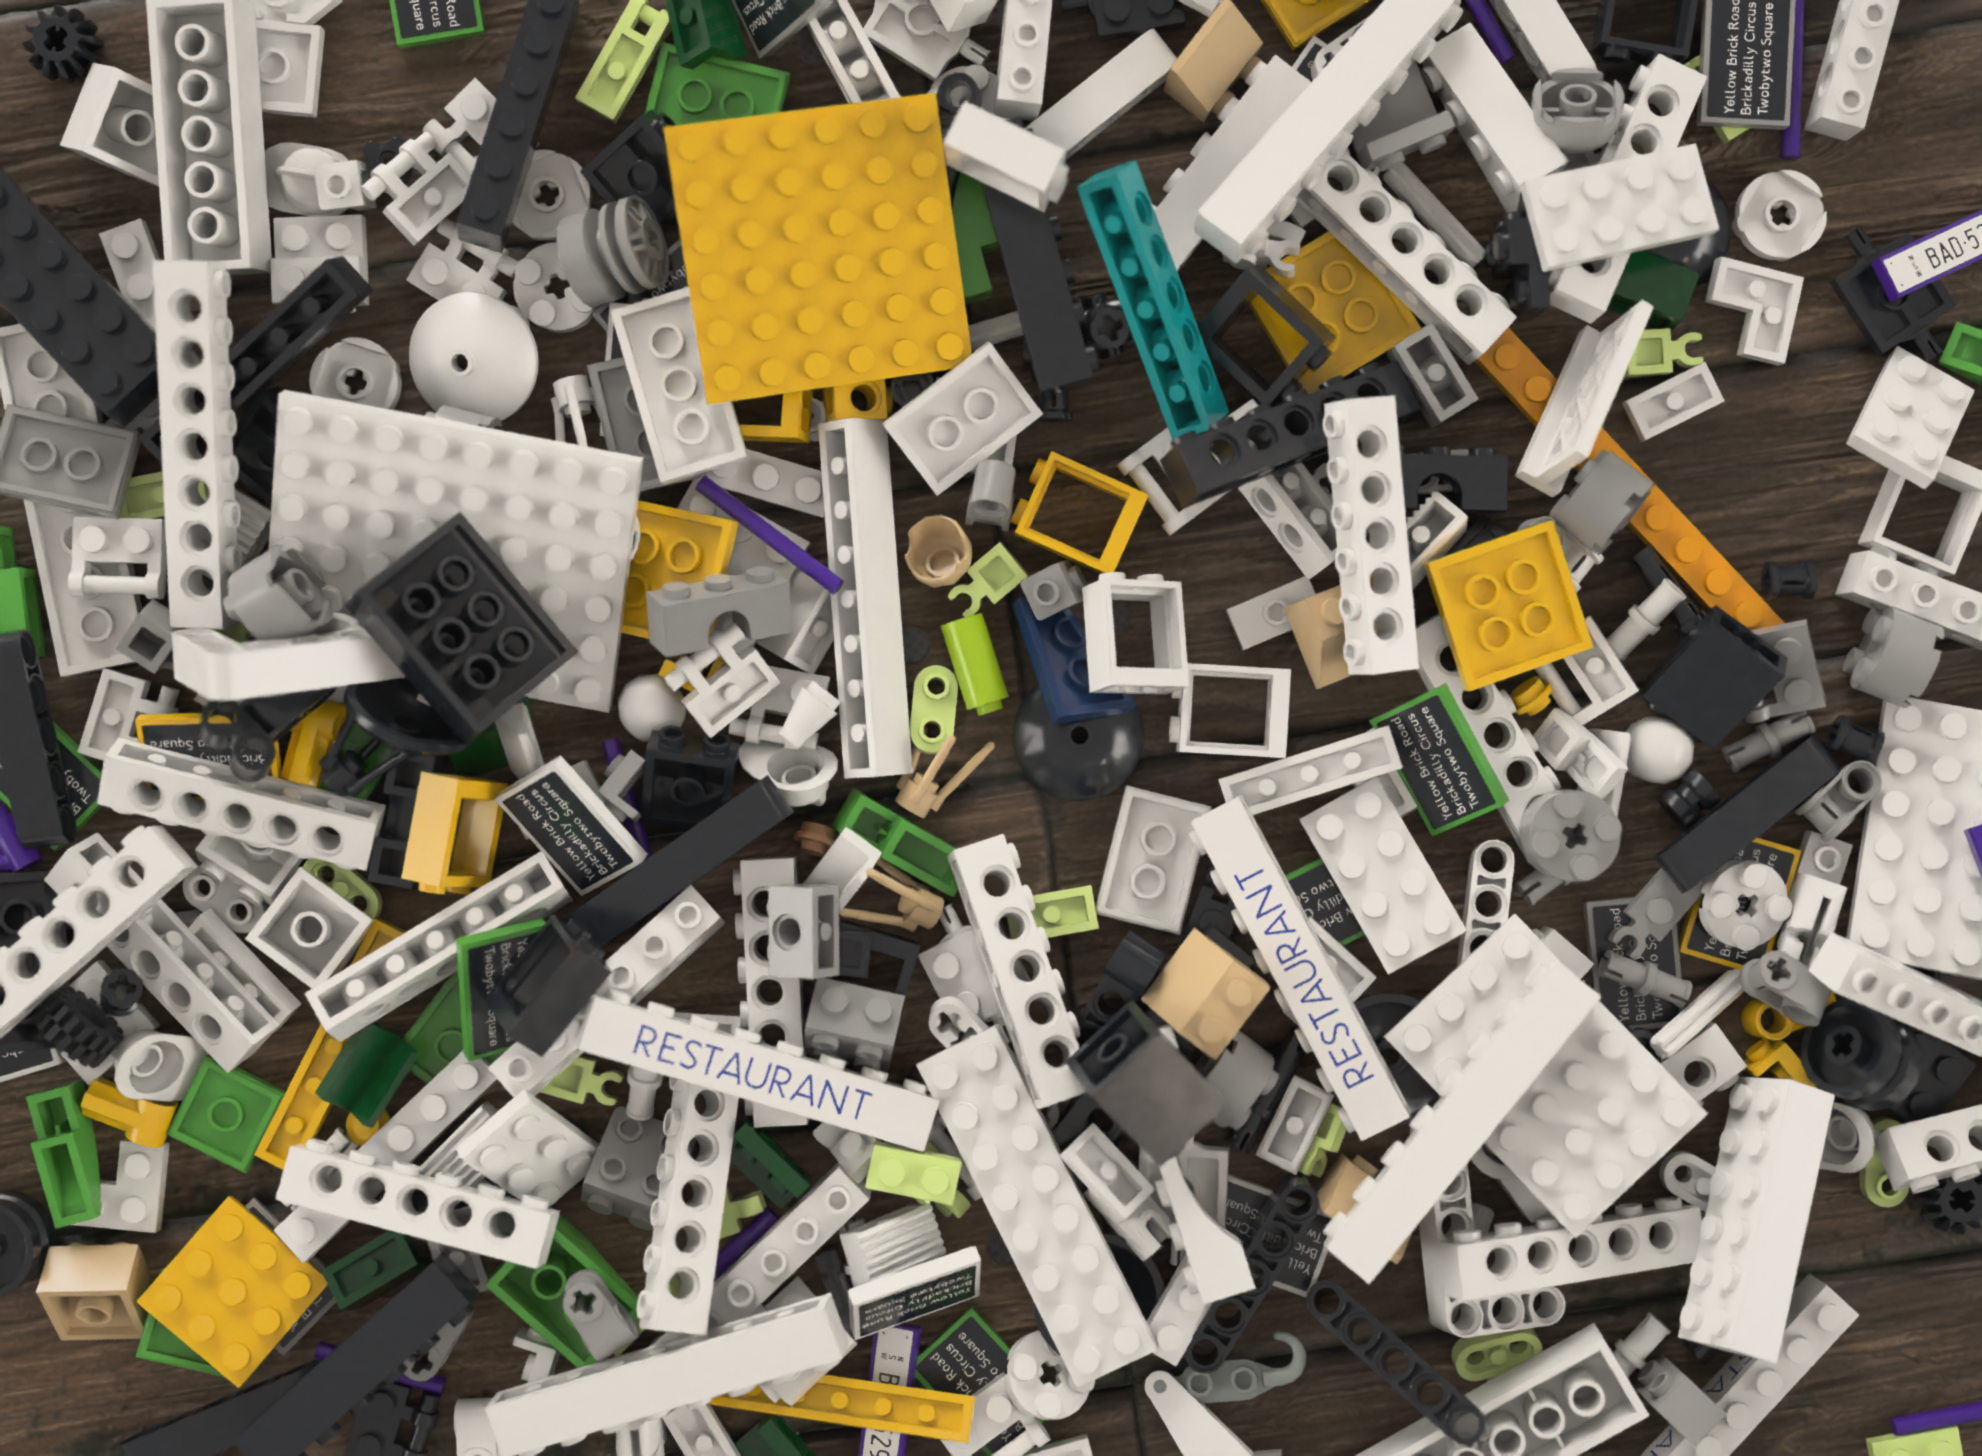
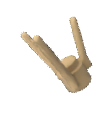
M924 726L923 728L925 735L928 732L927 726ZM949 735L925 774L917 772L914 778L912 777L921 752L913 746L911 750L913 773L903 774L896 787L901 791L895 801L921 818H925L930 809L937 812L948 795L995 748V744L988 742L938 793L936 791L939 785L933 779L949 754L956 738L953 735Z
M879 857L875 864L901 883L872 868L867 869L866 874L868 877L901 895L898 911L903 913V916L843 908L840 912V915L843 917L899 926L914 932L918 925L926 929L934 927L942 914L944 899L930 892L929 887L915 881L896 866Z

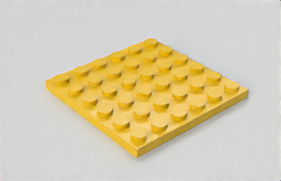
M936 93L664 127L665 144L707 405L949 370L956 367L972 354Z

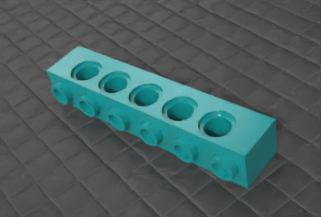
M1134 160L1096 173L1078 186L1077 190L1172 440L1193 430L1196 434L1209 431L1208 428L1217 421L1222 420L1229 410L1137 162Z

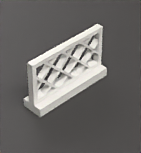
M1643 300L1602 332L1588 325L1579 331L1515 477L1552 498L1561 492L1571 468L1589 456L1653 310L1652 305Z

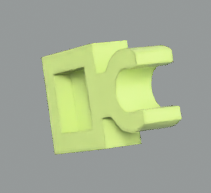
M1670 328L1643 330L1624 376L1669 375L1673 373L1672 362H1676L1684 368H1692L1703 363V357H1689L1685 352L1686 344L1702 340V334L1689 332L1679 337L1676 341H1671Z
M999 542L967 570V573L974 581L970 584L962 583L955 586L949 592L948 598L952 600L960 593H967L972 599V605L963 613V616L968 617L974 615L980 609L982 598L985 595L995 604L1023 579L1028 577L1029 574L1005 545Z
M580 1055L540 1092L584 1104L588 1093H592L601 1104L612 1106L618 1102L619 1097L607 1094L604 1090V1083L608 1080L621 1083L625 1075L617 1070H607L602 1074L594 1072L597 1059Z

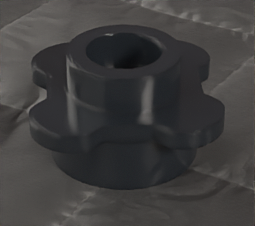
M394 137L390 142L385 143L367 142L363 153L369 159L370 172L378 165L385 164L384 158L390 157L393 160L400 153L399 147L406 141L400 137ZM413 168L409 169L399 179L401 181L409 180L412 176Z

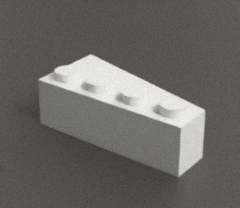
M1471 22L1436 42L1428 57L1423 61L1421 75L1425 85L1432 93H1437L1444 105L1445 111H1450L1455 126L1506 212L1526 211L1520 185L1528 179L1565 172L1568 163L1567 159L1556 143L1546 137L1536 124L1532 109Z

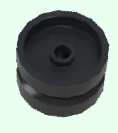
M1846 999L1828 1005L1817 1026L1806 1027L1801 1042V1063L1808 1078L1823 1091L1834 1094L1853 1107L1867 1111L1889 1109L1904 1100L1917 1084L1923 1066L1922 1047L1914 1031L1901 1021L1854 1000Z
M12 1190L0 1192V1297L7 1295L41 1274L49 1246H55L57 1240L53 1219L44 1205L26 1193Z

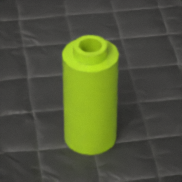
M983 614L971 615L940 626L967 710L976 708L977 714L980 716L1002 709L1001 700L1008 698L1009 695Z

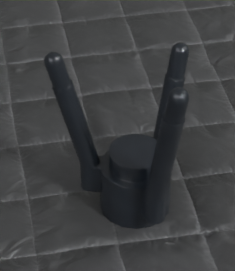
M350 713L342 724L329 751L319 761V764L323 767L320 772L321 780L331 791L340 796H346L349 793L356 796L365 785L411 756L399 752L365 773L364 771L368 767L365 760L381 743L372 738L359 753L350 749L344 753L340 752L355 723Z

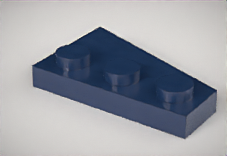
M1021 597L1017 599L1013 608L1052 725L1132 712L1137 704L1130 694L1090 693L1086 634L1069 608L1043 620H1037L1027 598Z

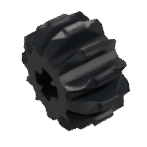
M54 5L51 17L44 11H37L40 21L37 27L33 24L25 25L26 30L33 35V38L22 43L24 49L32 53L28 61L36 70H42L43 76L48 80L56 81L60 77L66 84H73L76 73L84 79L87 77L89 72L87 66L89 63L101 64V59L93 54L94 51L105 47L103 40L95 36L99 30L98 26L90 19L85 20V15L80 10L72 8L67 12L61 5ZM62 41H64V44L66 45L65 48H63V45L61 44Z
M1980 1171L1981 1174L1975 1178L1954 1183L1952 1177L1938 1180V1186L1912 1196L1915 1202L1924 1205L1919 1212L1921 1218L1926 1221H1933V1227L1941 1232H1946L1950 1228L1957 1235H1964L1966 1225L1974 1229L1981 1228L1978 1215L1982 1213V1172ZM1953 1192V1195H1956L1957 1199L1953 1203H1950L1949 1200H1954V1197L1950 1196V1194Z

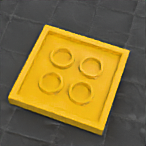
M1329 231L1300 248L1299 256L1289 255L1281 260L1283 263L1295 265V277L1282 278L1273 271L1271 266L1265 269L1336 336V339L1328 347L1332 354L1325 363L1315 372L1308 369L1299 380L1303 385L1301 389H1306L1308 394L1318 391V387L1322 383L1333 377L1342 375L1344 378L1422 329L1411 310ZM1257 295L1249 306L1284 364L1288 367L1309 342L1267 302Z
M638 500L636 515L640 523L641 538L637 552L630 561L621 633L649 639L648 591L662 589V586L669 582L691 584L702 582L705 577L712 574L727 575L738 522ZM717 617L710 625L708 637L714 633Z
M1553 520L1538 523L1423 564L1464 691H1472L1594 648Z
M228 1196L136 1302L235 1386L240 1388L323 1293L328 1284L319 1268L310 1261L302 1263L271 1228L233 1196Z

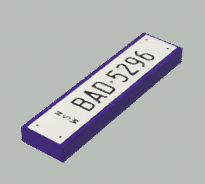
M1982 210L1871 262L1889 301L1897 300L1981 260Z
M902 1323L874 1333L868 1381L914 1388L922 1326ZM862 1428L858 1456H905L908 1435Z

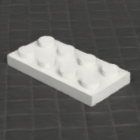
M1696 143L1528 179L1520 185L1543 272L1710 236L1719 230Z
M688 287L611 310L610 312L660 483L663 485L749 459L732 401L706 404Z
M1377 776L1299 819L1388 975L1467 932L1463 922Z

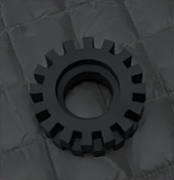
M61 986L35 1014L34 1020L39 1023L37 1027L40 1031L46 1033L44 1037L49 1042H54L57 1045L56 1049L61 1053L63 1050L68 1053V1058L75 1061L78 1059L80 1065L85 1067L87 1065L91 1068L98 1067L123 1041V1030L121 1027L116 1026L118 1022L115 1018L109 1017L103 1008L96 1005V1000L91 997L89 999L86 998L84 992L80 990L76 992L73 987L68 986L66 988Z

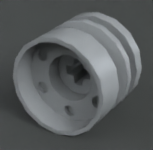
M633 195L620 199L618 202L614 201L605 204L600 211L593 208L561 218L557 227L556 241L559 259L572 290L584 304L593 308L625 297L626 292L635 295L646 291V289L651 290L666 284L669 277L670 263L667 244L656 216L642 198Z

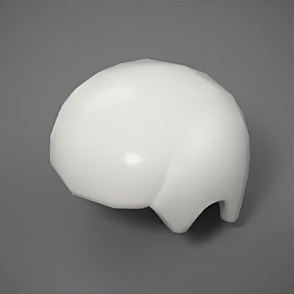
M658 674L638 675L625 684L618 697L619 719L632 736L643 742H649L652 730L660 731L665 726L681 727L686 715V707L680 701L684 697L679 689L674 692L663 677Z
M1649 716L1632 723L1627 729L1626 733H1630V736H1632L1626 765L1631 775L1647 782L1667 784L1682 778L1692 764L1695 748L1693 739L1687 733V730L1677 722L1668 718Z

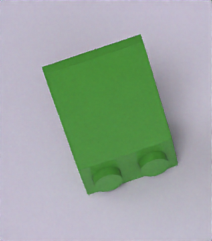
M559 1214L545 1265L532 1268L501 1260L491 1271L485 1286L579 1368L593 1364L597 1360L591 1355L580 1333L564 1311L563 1297L568 1278L574 1272L582 1269H590L597 1272L603 1278L617 1301L630 1314L633 1321L638 1318V1296L591 1242L567 1219ZM579 1290L577 1291L576 1299L584 1296L588 1301H591L593 1293L584 1295Z

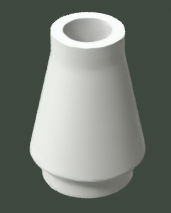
M812 680L806 689L802 686L783 727L778 733L794 746L800 748L808 738L838 714L834 710L841 702Z

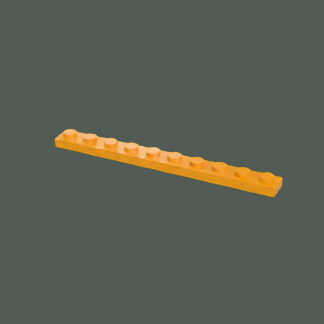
M1508 327L1485 353L1474 362L1531 423L1537 427L1557 379ZM1602 427L1589 456L1574 466V469L1579 473L1590 459L1594 460L1604 449L1608 453L1612 451L1650 479ZM1655 484L1645 502L1627 524L1646 546L1648 544L1652 545L1664 565L1708 612L1717 605L1749 630L1784 624L1785 622Z

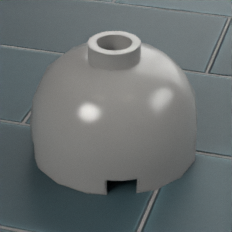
M1577 67L1554 71L1551 73L1550 81L1541 85L1540 79L1535 84L1531 103L1534 120L1544 135L1554 141L1562 153L1575 155L1593 151L1602 147L1615 134L1620 122L1625 96L1621 85L1615 79L1614 86L1602 81V72Z

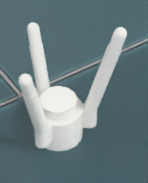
M573 375L561 378L553 383L556 397L551 398L555 420V441L565 443V413L566 418H572L577 444L588 447L581 416L591 413L590 405H593L599 416L593 388L589 387L586 375Z

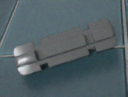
M828 1247L817 1252L814 1260L819 1273L824 1275L822 1276L824 1288L827 1294L831 1293L844 1329L848 1333H852L848 1291L852 1288L844 1269H840L842 1261L838 1250L835 1247Z

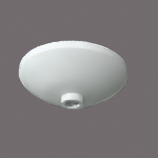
M458 293L434 303L418 320L409 345V365L413 381L423 399L436 412L441 406L448 405L497 417L502 421L513 415L525 404L537 380L539 366L538 351L529 326L513 307L501 299L485 293ZM460 354L464 355L468 361L466 370L458 366L457 358Z

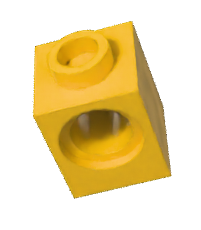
M885 379L823 388V403L826 411L825 422L847 418L888 419L887 413H890L892 410L890 387L885 385ZM853 390H858L865 395L867 399L865 411H860L853 406L851 402Z

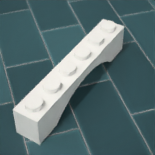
M1168 1023L1159 1026L1158 1028L1178 1048L1172 1027ZM1145 1152L1148 1163H1155V1161ZM1176 1157L1169 1159L1162 1167L1159 1166L1163 1179L1155 1181L1162 1207L1172 1206L1177 1221L1170 1224L1169 1229L1176 1250L1185 1249L1191 1265L1182 1268L1190 1294L1200 1293L1202 1303L1205 1305L1255 1289L1239 1237L1221 1226L1201 1207L1188 1188Z

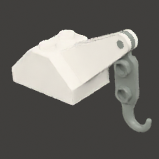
M1279 1331L1273 1334L1275 1340L1287 1343L1292 1349L1293 1358L1286 1367L1272 1368L1249 1359L1225 1360L1218 1370L1208 1374H1201L1188 1366L1179 1376H1174L1167 1370L1159 1369L1147 1377L1145 1392L1154 1404L1183 1456H1282V1449L1253 1452L1203 1403L1250 1400L1275 1386H1284L1294 1382L1302 1375L1306 1366V1352L1303 1344L1296 1336L1288 1332Z

